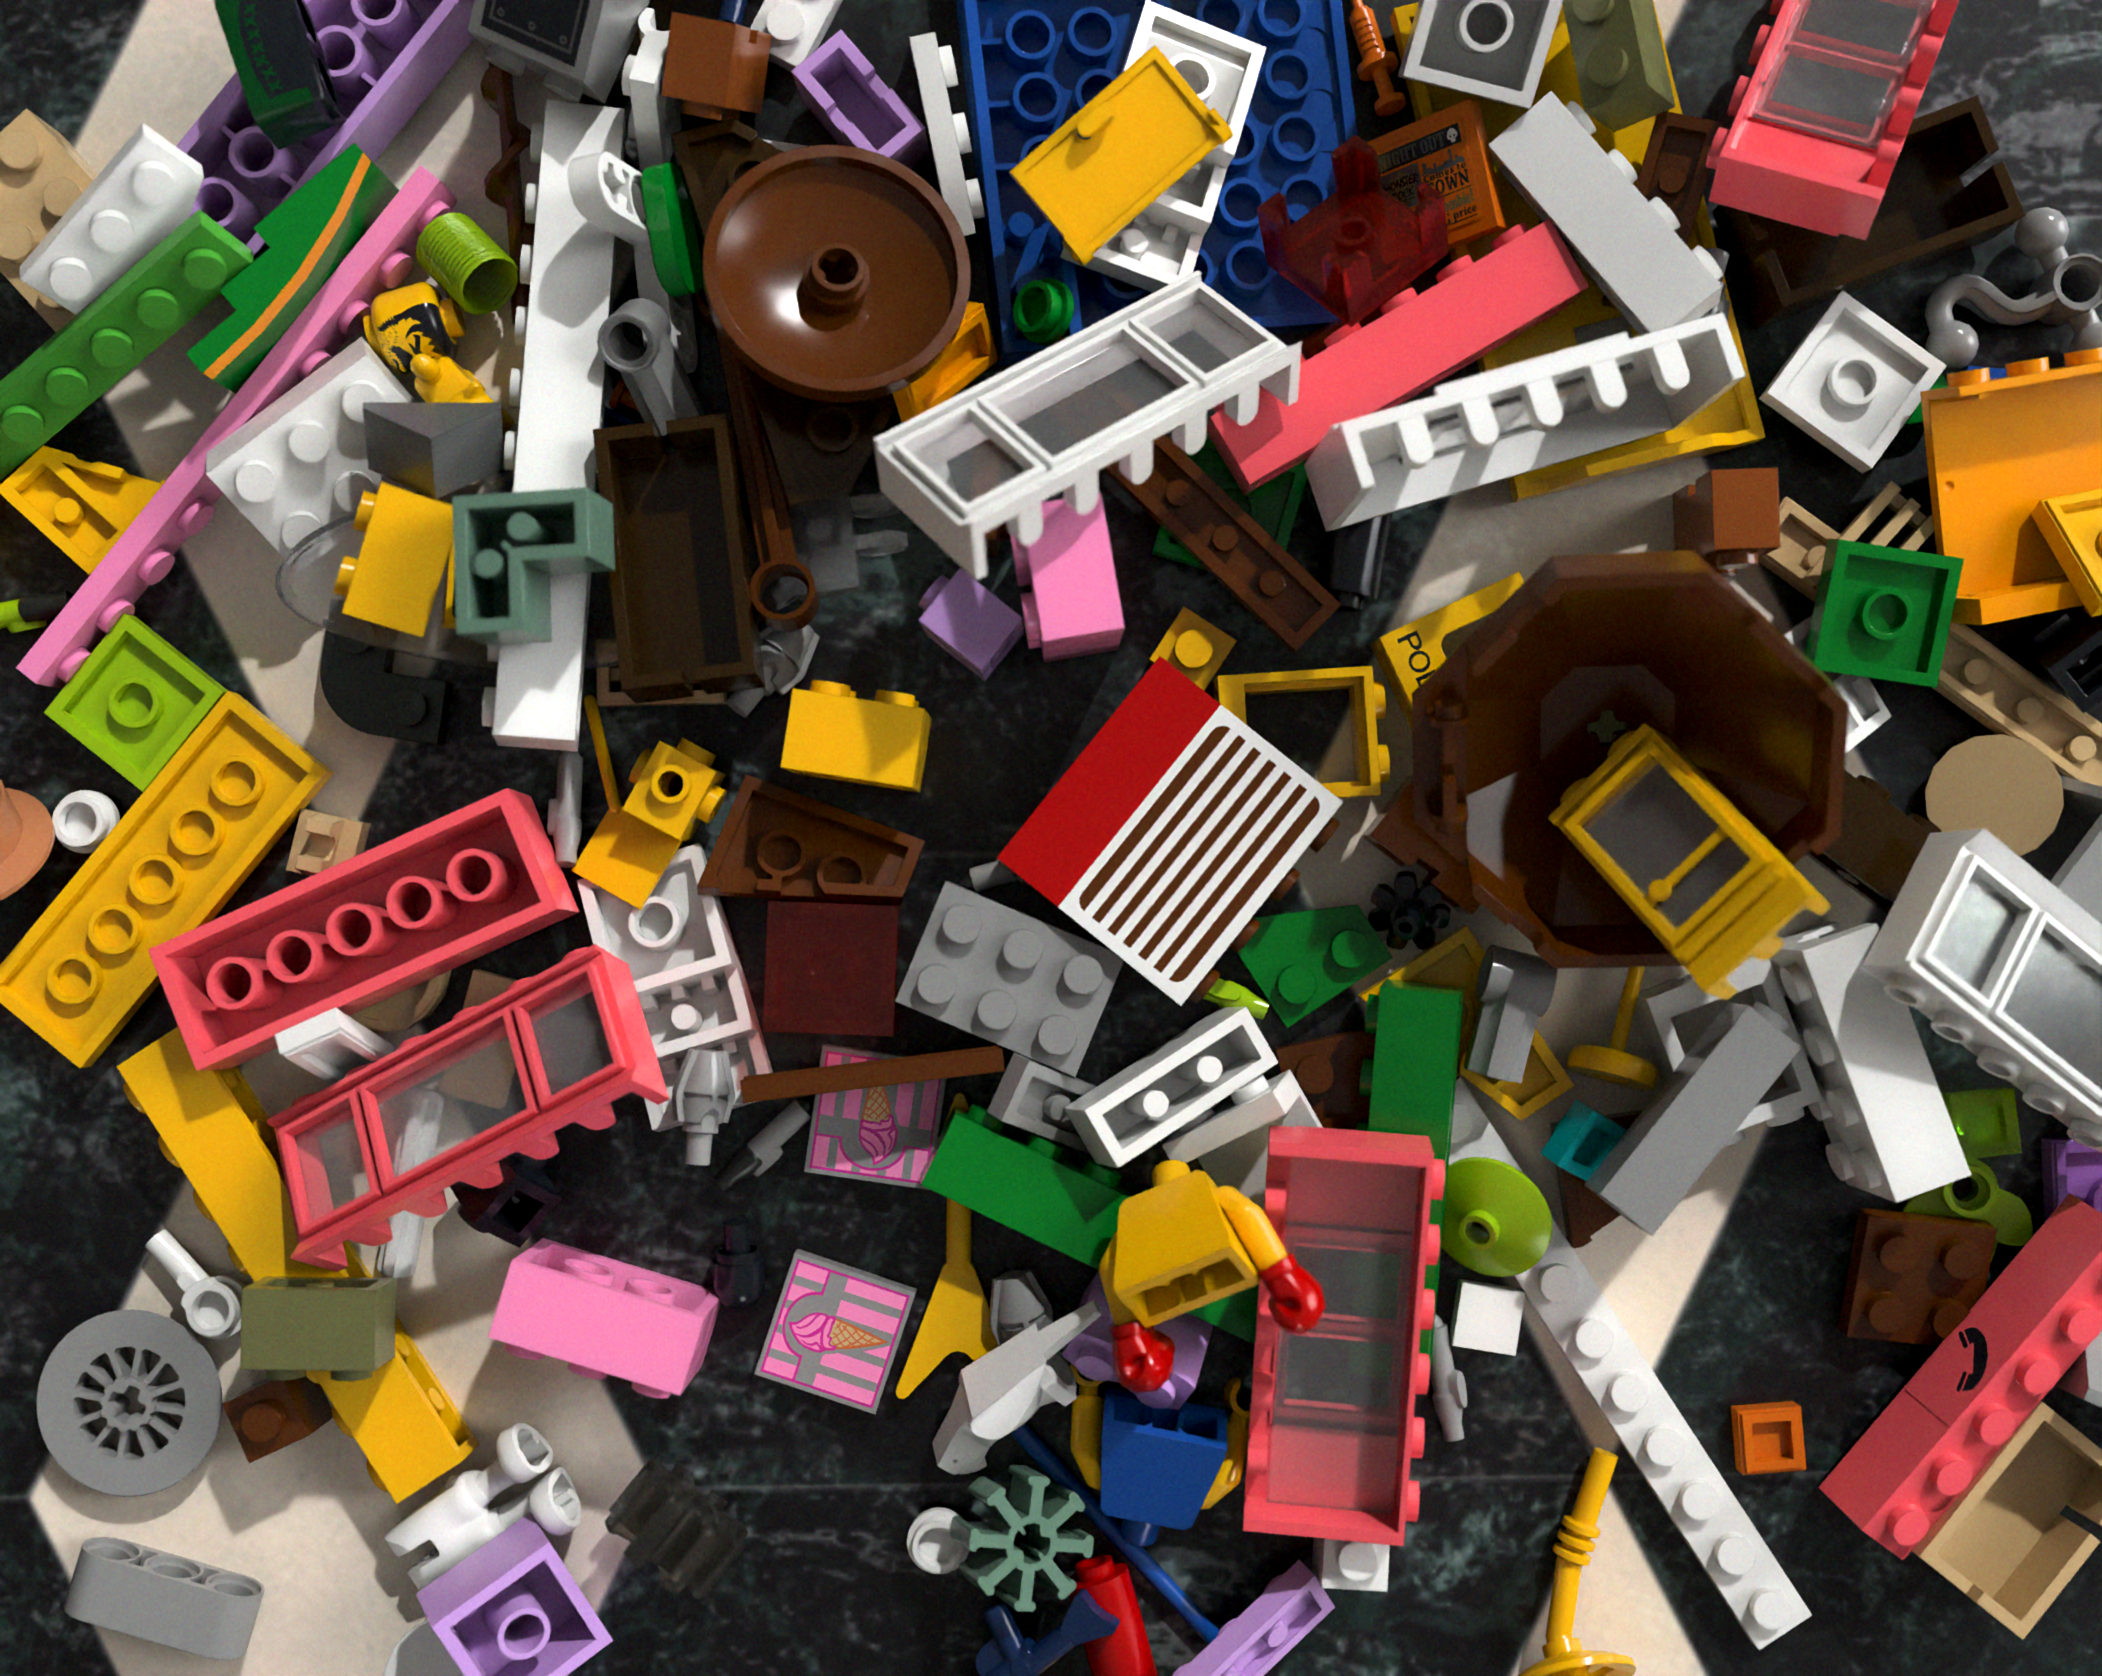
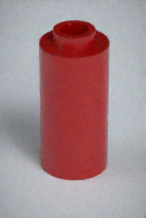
M1109 1554L1091 1556V1558L1078 1562L1075 1565L1076 1573L1069 1577L1077 1584L1076 1589L1069 1594L1071 1603L1080 1589H1086L1100 1607L1120 1620V1625L1113 1634L1083 1643L1092 1676H1159L1128 1565L1122 1561H1113L1112 1556Z

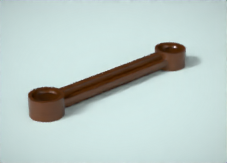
M703 284L700 292L695 293L694 297L704 323L710 330L716 333L760 566L750 582L751 600L758 616L768 627L781 632L796 631L808 625L817 614L820 603L819 592L810 570L798 561L789 511L741 361L725 343L715 326L707 307ZM786 576L795 577L807 586V596L804 603L793 612L786 614L773 613L767 610L762 603L764 590L772 581Z

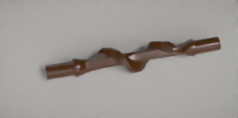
M488 61L489 68L484 72L480 87L483 99L499 115L502 158L488 172L484 180L485 195L492 203L505 208L507 213L509 256L517 265L519 274L516 290L510 298L512 325H515L517 306L528 307L530 285L520 284L522 244L534 245L535 224L525 222L520 172V154L530 146L531 130L517 120L513 74L500 69Z

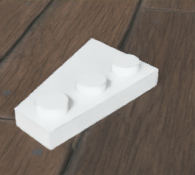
M142 123L20 265V280L77 315L190 217L204 179L202 165Z

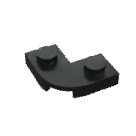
M330 601L321 659L320 679L324 696L331 709L346 724L364 733L444 745L453 683L393 674L392 667L398 630L343 614L344 602Z

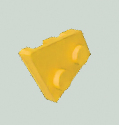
M43 445L0 485V494L90 576L165 481L161 480V483L134 476L128 474L123 468L99 461L94 463L78 459L74 454Z

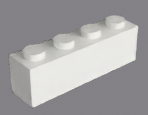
M1550 91L1488 144L1494 167L1542 222L1548 219L1551 220L1574 260L1640 336L1697 320L1720 302L1722 285L1717 280L1723 276V272L1717 262L1700 245H1697L1693 250L1688 248L1675 233L1680 228V223L1671 209L1657 196L1651 201H1647L1633 185L1638 179L1634 168L1617 149L1613 148L1607 154L1591 137L1596 132L1593 122L1575 101L1572 100L1564 106L1556 95Z

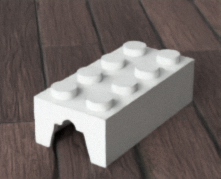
M1828 921L1782 938L1781 940L1784 942L1783 947L1769 959L1823 1099L1808 1105L1814 1117L1819 1121L1823 1120L1831 1141V1144L1826 1145V1155L1832 1170L1841 1181H1846V1184L1896 1203L1970 1176L1971 1172L1908 1005L1902 1004L1887 995L1883 990L1885 984L1862 967L1880 932L1877 923H1865L1835 933L1834 930L1840 928L1838 922Z

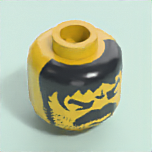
M426 282L415 283L377 295L371 304V314L363 318V326L369 346L385 365H390L397 373L402 375L414 374L410 369V362L417 354H426L435 360L441 356L450 357L452 360H455L458 354L457 337L467 334L465 321L457 302L452 297L443 300L439 291L433 285Z

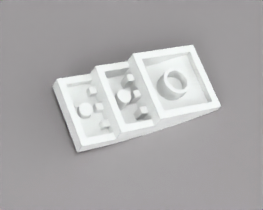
M1146 0L1121 73L1153 45H1156L1207 108L1211 110L1214 107L1233 132V137L1224 145L1219 144L1097 250L1093 254L1094 258L1084 266L1154 293L1193 273L1203 236L1212 222L1227 168L1236 153L1266 47ZM1063 246L1060 258L1080 265Z
M700 843L677 850L642 910L637 909L585 878L577 880L593 944L598 945L626 962L630 968L669 1095V1100L659 1105L644 1098L651 1128L656 1132L677 1127L683 1123L682 1121L674 1120L672 1090L688 1049L728 1052L735 1090V1101L732 1109L755 1103H742L740 1080H744L743 1076L773 1073L747 981L720 897L698 895L697 885L707 864V859Z

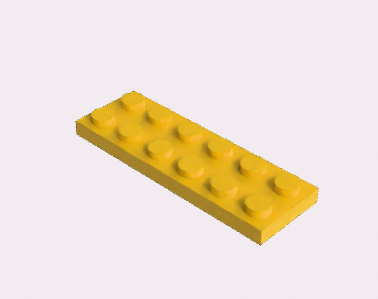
M227 691L0 964V1003L79 1069L91 1067L161 983L148 949L212 921L297 819L301 808L305 809L334 772L236 692Z

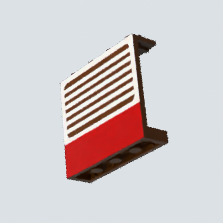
M1159 656L997 856V863L1016 878L1019 876L1156 986L1170 998L1169 1001L1172 1004L1182 1006L1187 998H1190L1197 1004L1221 975L1213 968V965L1229 947L1235 953H1238L1261 925L1252 916L1267 897L1278 903L1299 878L1301 873L1293 865L1306 848L1310 847L1316 853L1319 852L1338 829L1340 822L1332 816L1343 801Z

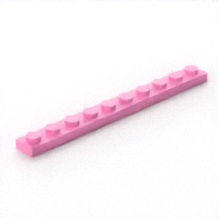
M421 165L416 169L17 665L16 669L35 684L63 689L123 613L134 615V603L149 585L158 583L170 572L175 562V557L173 556L188 536L195 535L204 529L214 515L215 508L213 505L223 492L206 475V452L331 360L348 337L353 338L364 330L363 318L371 314V304L374 298L381 293H385L388 288L391 289L398 286L409 274L413 265L412 258L416 254L418 238L426 225L441 215L452 213V208L458 202L438 178Z

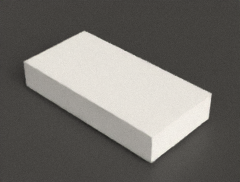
M336 1007L274 1034L281 1056L331 1085L345 1078L346 1073L351 1069L371 1064L395 1051L392 1044Z

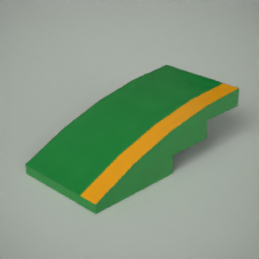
M355 142L253 227L270 248L219 290L236 311L185 353L202 374L234 393L239 391L399 192V189Z

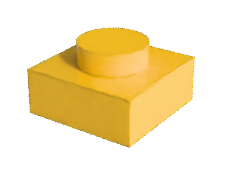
M1183 607L1148 662L1153 665L1161 656L1205 691L1237 640L1191 610Z

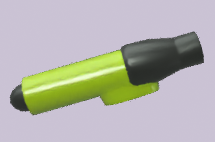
M70 591L55 594L37 593L22 596L20 599L1 602L0 629L8 628L10 633H16L46 626L47 620L57 616L73 595Z

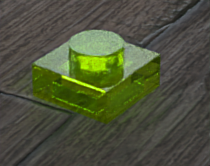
M1995 1087L1941 1094L1965 1159L2022 1153L2014 1089Z

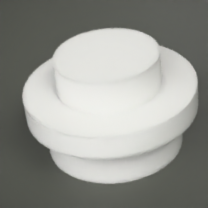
M79 790L70 793L60 801L52 815L55 835L60 843L73 852L86 854L93 853L120 821V814L115 803L108 796L91 790Z
M943 1507L931 1508L920 1513L912 1522L907 1536V1549L912 1561L920 1569L931 1574H946L956 1570L959 1564L966 1560L970 1550L950 1536L952 1518L957 1515L963 1519L957 1512Z

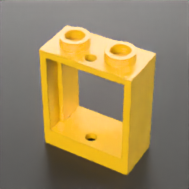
M1373 666L1221 675L1215 678L1213 681L1214 699L1246 725L1245 695L1348 689L1355 781L1320 784L1339 799L1368 798L1381 795V783H1387L1390 780V757L1387 745H1378L1376 719L1385 718L1386 697L1383 682L1373 681Z

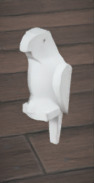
M1093 1300L1039 1331L1036 1323L960 1370L958 1377L959 1387L952 1406L932 1442L938 1467L953 1475L977 1472L987 1466L985 1455L989 1448L1000 1438L1024 1425L1041 1406L1058 1401L1066 1407L1077 1399L1075 1377L1067 1360L1061 1355L1062 1352L1059 1350L1102 1315L1100 1305Z

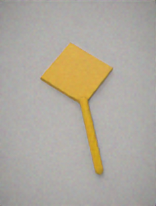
M587 695L584 698V705L609 810L578 858L576 866L571 871L637 909L642 910L683 841L623 810L624 806L620 802L597 700L593 695Z

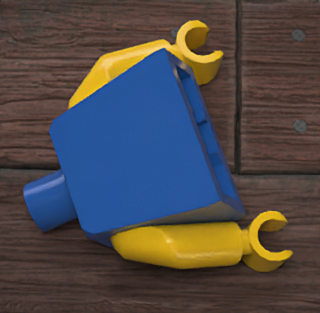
M1070 1365L1075 1380L1079 1384V1395L1072 1402L1071 1452L1086 1484L1101 1491V1511L1107 1516L1122 1518L1120 1532L1125 1540L1137 1546H1148L1156 1542L1160 1526L1179 1530L1188 1529L1193 1526L1200 1509H1210L1240 1483L1247 1458L1250 1404L1245 1407H1239L1237 1404L1236 1396L1241 1385L1239 1377L1231 1378L1224 1387L1223 1397L1225 1404L1232 1410L1230 1421H1227V1410L1188 1402H1185L1179 1410L1170 1408L1158 1409L1145 1405L1130 1391L1106 1387L1104 1398L1099 1397V1384L1103 1381L1084 1377L1074 1365Z

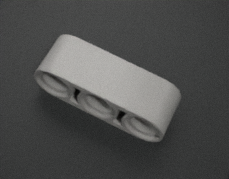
M97 1537L88 1539L82 1544L63 1608L65 1613L72 1618L205 1658L233 1660L241 1658L247 1651L265 1588L262 1583L246 1575L130 1541L110 1537Z

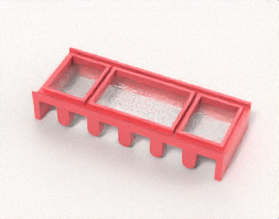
M596 944L573 950L566 954L560 963L534 977H526L513 982L506 992L480 1006H473L459 1011L453 1016L452 1021L425 1035L405 1040L396 1051L371 1064L351 1069L346 1073L345 1078L319 1092L297 1098L291 1107L267 1119L268 1125L275 1129L298 1245L290 1259L338 1272L348 1267L343 1246L344 1241L349 1239L368 1246H379L388 1243L393 1238L389 1222L390 1217L403 1210L425 1218L436 1217L445 1213L448 1210L444 1189L459 1181L480 1189H488L499 1185L503 1181L499 1160L516 1151L536 1160L555 1156L559 1152V1146L554 1131L572 1122H576L591 1130H603L612 1126L616 1119L611 1102L632 1091L657 1105L669 1100L629 965Z

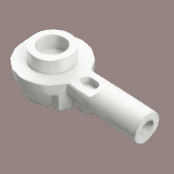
M167 1229L154 1235L146 1243L145 1247L185 1292L180 1305L185 1309L186 1318L191 1328L204 1337L214 1340L230 1338L241 1331L242 1288L246 1287L245 1284L236 1277L221 1274L210 1277Z

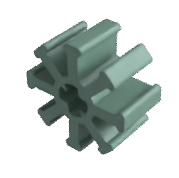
M1010 1465L1008 1472L1012 1474L1009 1502L1005 1498L1006 1490L1004 1487L985 1476L978 1477L969 1485L968 1492L982 1501L991 1513V1517L988 1522L965 1521L956 1515L951 1521L950 1536L971 1552L977 1551L978 1547H983L968 1563L961 1562L959 1564V1570L970 1583L988 1596L995 1594L1016 1611L1032 1612L1036 1608L1035 1603L1032 1601L1035 1573L1038 1575L1037 1583L1059 1599H1065L1076 1589L1077 1584L1074 1580L1063 1574L1052 1559L1055 1557L1056 1552L1078 1553L1087 1559L1091 1558L1094 1538L1071 1523H1065L1063 1527H1060L1076 1511L1082 1512L1085 1510V1504L1076 1492L1059 1483H1055L1053 1480L1050 1481L1047 1476L1026 1465ZM1023 1526H1026L1030 1529L1026 1542L1018 1539L1020 1547L1017 1548L1013 1544L1017 1532L1025 1535L1026 1532Z

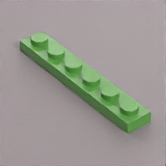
M198 209L0 381V481L221 294L219 290L254 261L253 250Z

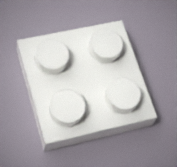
M1842 290L1831 299L1759 399L1863 474L1873 468L1921 402L1920 392L1930 390L1947 365Z

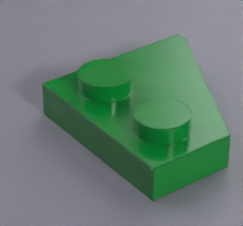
M1356 904L1254 917L1261 925L1246 945L1236 953L1286 1028L1393 958L1360 907Z

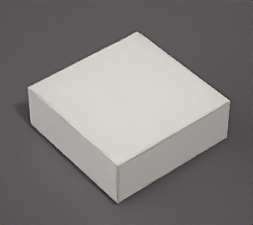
M1458 1278L1449 1333L1450 1344L1456 1347L1516 1356L1525 1292L1521 1288Z

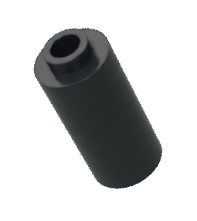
M1393 513L1329 532L1324 531L1316 581L1341 604L1337 610L1362 612L1364 603L1377 602Z

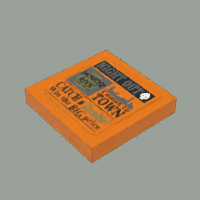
M1467 99L1357 146L1383 269L1395 271L1507 228L1479 101Z

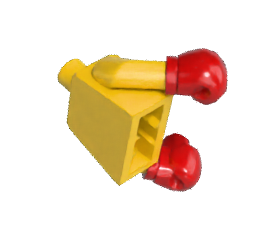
M1168 1160L1156 1165L1152 1170L1153 1188L1125 1199L1119 1206L1117 1230L1114 1232L1099 1264V1276L1113 1323L1109 1325L1113 1337V1367L1121 1386L1137 1394L1155 1392L1171 1377L1175 1353L1173 1340L1167 1334L1155 1330L1153 1325L1261 1283V1279L1271 1296L1268 1300V1307L1279 1327L1289 1334L1304 1335L1318 1325L1326 1307L1322 1286L1310 1272L1298 1264L1292 1252H1286L1263 1210L1234 1187H1217L1205 1171L1195 1170L1191 1172L1186 1163L1179 1160Z

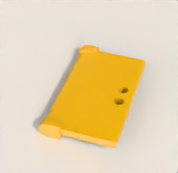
M1153 45L1010 170L1009 173L1062 236V244L1071 254L1072 258L1084 267L1094 258L1093 254L1215 147L1219 144L1224 145L1233 137V132L1214 107L1211 110L1207 108L1160 49ZM1077 132H1078V134H1079L1081 137H1084V138L1090 137V138H1089V139H1086V140H1083V139H1081V138L1078 137Z

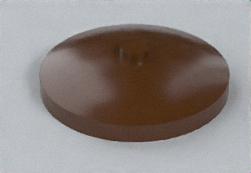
M844 145L807 146L777 154L759 163L740 177L725 193L710 220L703 250V284L710 315L720 335L733 353L761 378L783 390L806 398L827 402L866 401L889 395L911 385L927 374L946 354L962 324L971 283L970 259L963 232L956 217L938 192L914 171L889 157L866 149Z

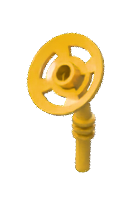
M1597 1447L1593 1448L1571 1515L1563 1516L1561 1523L1566 1529H1559L1557 1537L1562 1542H1555L1552 1549L1557 1554L1545 1635L1547 1644L1542 1646L1545 1659L1524 1670L1518 1676H1632L1636 1672V1666L1631 1657L1608 1651L1583 1650L1580 1639L1572 1638L1582 1566H1589L1591 1557L1586 1552H1594L1596 1546L1591 1538H1598L1601 1531L1596 1527V1523L1619 1458L1607 1450Z

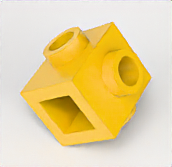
M683 737L677 748L659 741L654 751L646 748L637 759L629 776V782L635 784L623 810L678 840L691 841L701 821L710 824L719 812L727 795V790L720 787L726 774L711 767L716 758L715 754ZM679 777H682V791L675 795L673 785Z

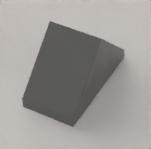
M363 402L368 469L436 500L504 469L501 403Z

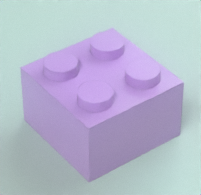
M531 1513L521 1518L416 1593L432 1629L464 1676H567L613 1641Z

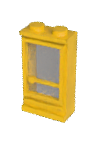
M1646 723L1638 730L1630 731L1621 736L1609 749L1608 759L1592 775L1573 783L1563 793L1560 799L1561 805L1548 817L1554 825L1561 829L1692 975L1694 982L1703 992L1727 1001L1738 991L1726 978L1750 956L1762 961L1774 956L1784 945V942L1777 936L1776 932L1805 907L1821 916L1831 907L1815 888L1669 737Z

